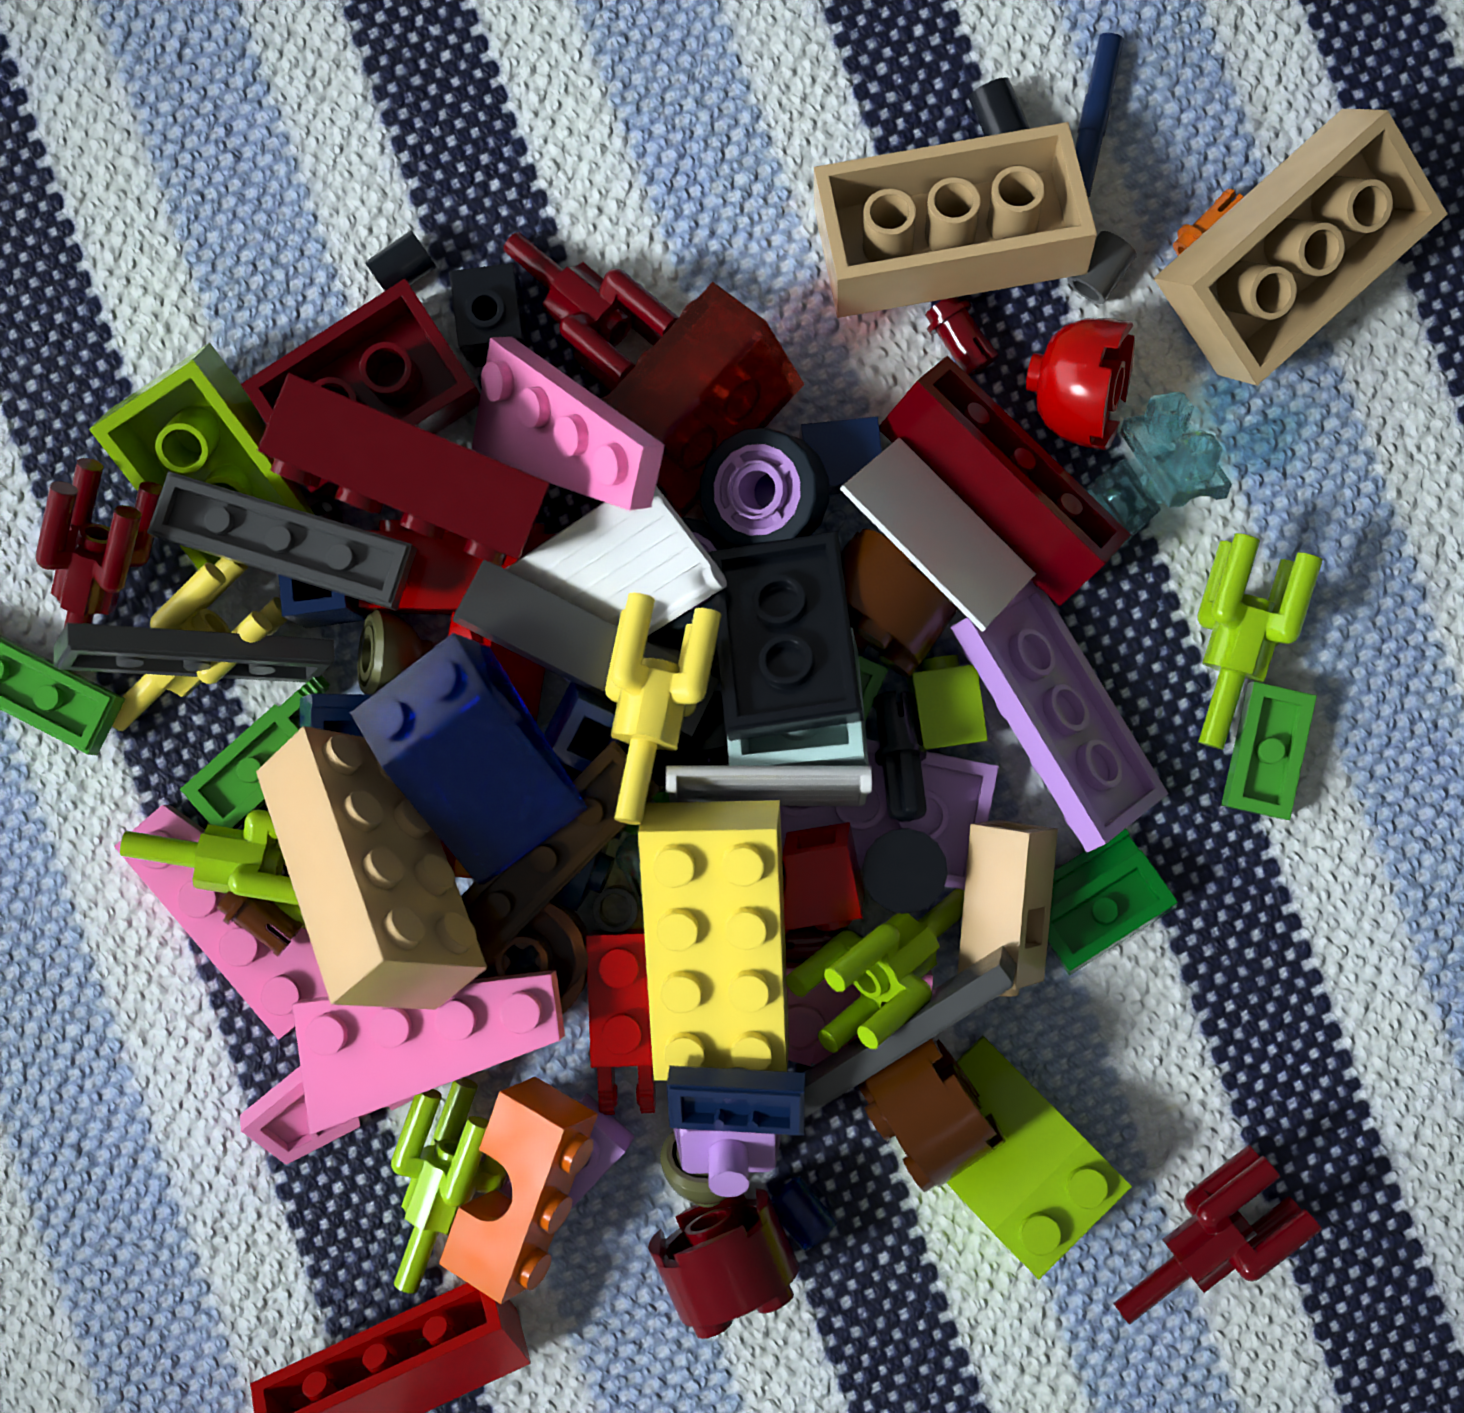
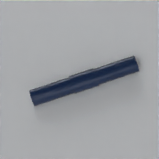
M1102 33L1099 35L1089 86L1084 98L1077 131L1078 137L1075 150L1088 198L1091 196L1102 140L1106 132L1112 104V93L1124 38L1115 33Z

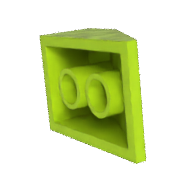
M210 342L109 409L89 428L90 432L137 492L139 484L145 481L155 482L163 486L169 471L314 515L297 482L271 472L270 468L275 458L257 451L266 425L240 382ZM180 545L198 570L207 562L214 565L221 559V557Z
M982 1035L957 1060V1063L980 1095L978 1099L983 1107L980 1109L984 1117L990 1113L993 1115L1006 1142L949 1180L947 1184L990 1231L1040 1280L1132 1186Z

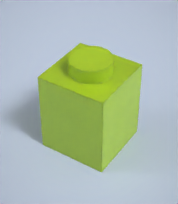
M958 655L924 659L921 663L922 672L912 673L910 678H907L908 690L915 698L914 710L919 745L924 746L927 750L988 741L979 676L974 665L960 666Z

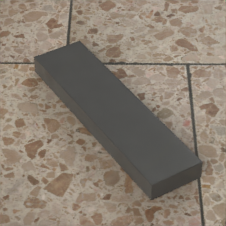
M169 471L147 532L158 539L395 611L398 610L418 550L415 546L406 542Z
M483 560L454 614L453 622L611 701L605 693V686L618 627L498 565ZM646 642L643 658L662 659L678 665V657ZM709 675L705 697L701 702L697 703L693 714L684 717L680 734L681 738L689 741L693 737L720 681L717 677Z
M67 623L54 644V667H58V670L198 677L196 671L210 669L211 661L237 663L222 678L307 683L313 677L318 678L335 661L334 640L266 635L260 641L251 643L244 641L238 633Z
M1001 946L932 990L930 1001L876 1049L866 1047L858 1037L803 1072L805 1073V1117L1011 989L1016 963L1005 947Z

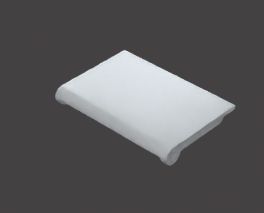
M900 437L840 488L982 632L1036 574Z
M657 486L655 487L651 508L627 510L603 502L505 568L617 627L621 610L626 607L628 594L642 593L649 595L655 599L648 635L727 586L722 571Z
M666 766V793L669 795V802L780 800V806L865 805L867 794L871 793L872 787L871 766Z

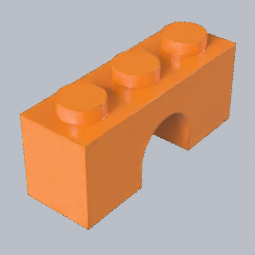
M537 1077L499 1091L479 1150L498 1161L507 1171L512 1183L513 1197L510 1199L502 1193L492 1190L458 1207L439 1265L499 1304L506 1302L526 1289L533 1290L547 1274L552 1257L547 1252L554 1233L565 1222L571 1210L572 1198L568 1195L575 1176L585 1166L592 1153L594 1142L590 1139V1135L598 1113Z

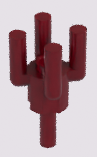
M520 232L512 234L505 242L504 252L549 290L546 299L542 303L543 310L560 324L561 335L574 346L573 357L575 361L630 409L638 407L648 392L643 385L632 377L636 371V365L615 348L627 336L631 327L674 364L681 362L688 354L691 345L676 333L681 319L624 270L618 268L611 269L603 279L584 262L573 267L561 268Z
M90 458L78 459L72 484L62 481H55L50 484L35 559L41 568L55 570L50 594L58 599L61 608L67 610L64 627L67 623L92 624L94 614L108 615L115 611L119 593L126 584L129 568L142 567L150 559L155 537L147 532L163 488L162 485L149 481L141 482L135 506L120 505L115 507L111 526L108 527L92 523L104 469L102 463Z
M1247 1145L1187 1192L1184 1197V1205L1192 1216L1162 1239L1174 1256L1113 1303L1129 1325L1189 1278L1195 1281L1203 1293L1233 1270H1236L1247 1281H1257L1322 1231V1228L1305 1208L1301 1210L1290 1196L1286 1197L1252 1225L1247 1222L1239 1212V1209L1280 1178V1175L1264 1156L1260 1157L1250 1145Z

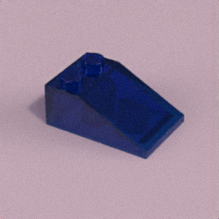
M452 633L350 712L382 769L479 885L486 884L588 808L490 646Z

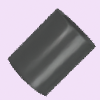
M1101 231L1095 240L1087 274L1068 277V283L1077 293L1089 301L1104 304L1137 254L1133 247L1121 237L1108 231Z

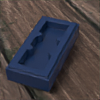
M669 1066L667 1079L669 1128L804 1135L805 1073L748 1070L739 1067L724 1069Z

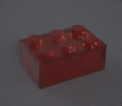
M712 282L697 299L691 301L683 309L679 319L659 341L639 357L635 367L615 389L601 400L665 445L656 486L680 517H684L700 500V478L707 458L724 439L744 429L765 428L803 387L804 382L767 321Z

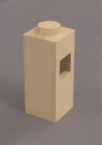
M1005 820L970 824L957 974L1001 946H1004L1016 963L1012 988L999 996H1018L1020 988L1044 981L1058 828Z

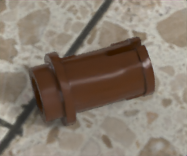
M230 891L227 892L217 906V909L226 915L223 921L227 925L233 921L271 949L277 957L291 943V939L298 934L304 925L287 915L273 901L239 896Z

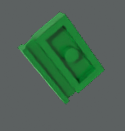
M1126 828L1105 845L1090 852L1084 851L1054 870L1048 945L1069 976L1169 913L1178 905L1176 898L1142 850L1138 849Z

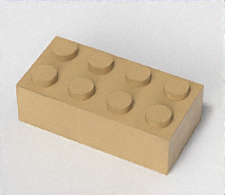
M1341 109L1153 279L1217 375L1258 386L1448 214L1388 110Z
M1068 122L814 167V209L837 318L1084 275L1088 272L1097 232Z
M303 726L256 773L331 1005L436 1010L487 969L477 941L476 931L469 920L455 882V874L448 863L434 825V817L427 806L416 776L414 763L408 754L406 746L403 744Z

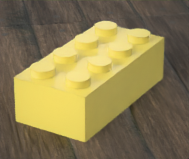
M780 800L648 803L638 830L654 1080H667L669 1066L724 1069L739 1067L748 1070L787 1072L789 1019L786 984Z

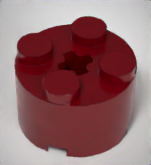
M756 1188V1199L746 1200L743 1193L735 1197H728L713 1207L694 1205L675 1217L680 1227L666 1239L662 1229H660L649 1242L648 1249L677 1314L683 1324L693 1327L697 1338L707 1339L717 1336L728 1329L734 1319L756 1309L759 1313L776 1311L789 1303L794 1296L790 1284L798 1274L799 1262L772 1201L764 1189Z

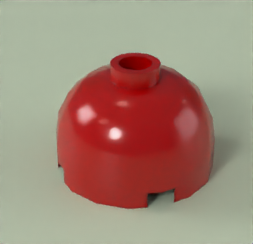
M1085 318L1065 325L1051 337L1044 354L1034 353L1032 355L1026 379L1027 391L1037 392L1038 413L1047 428L1061 439L1080 446L1107 450L1112 445L1120 421L1108 420L1110 411H1116L1120 399L1126 403L1135 347V335L1128 334L1133 327L1132 322L1110 318Z

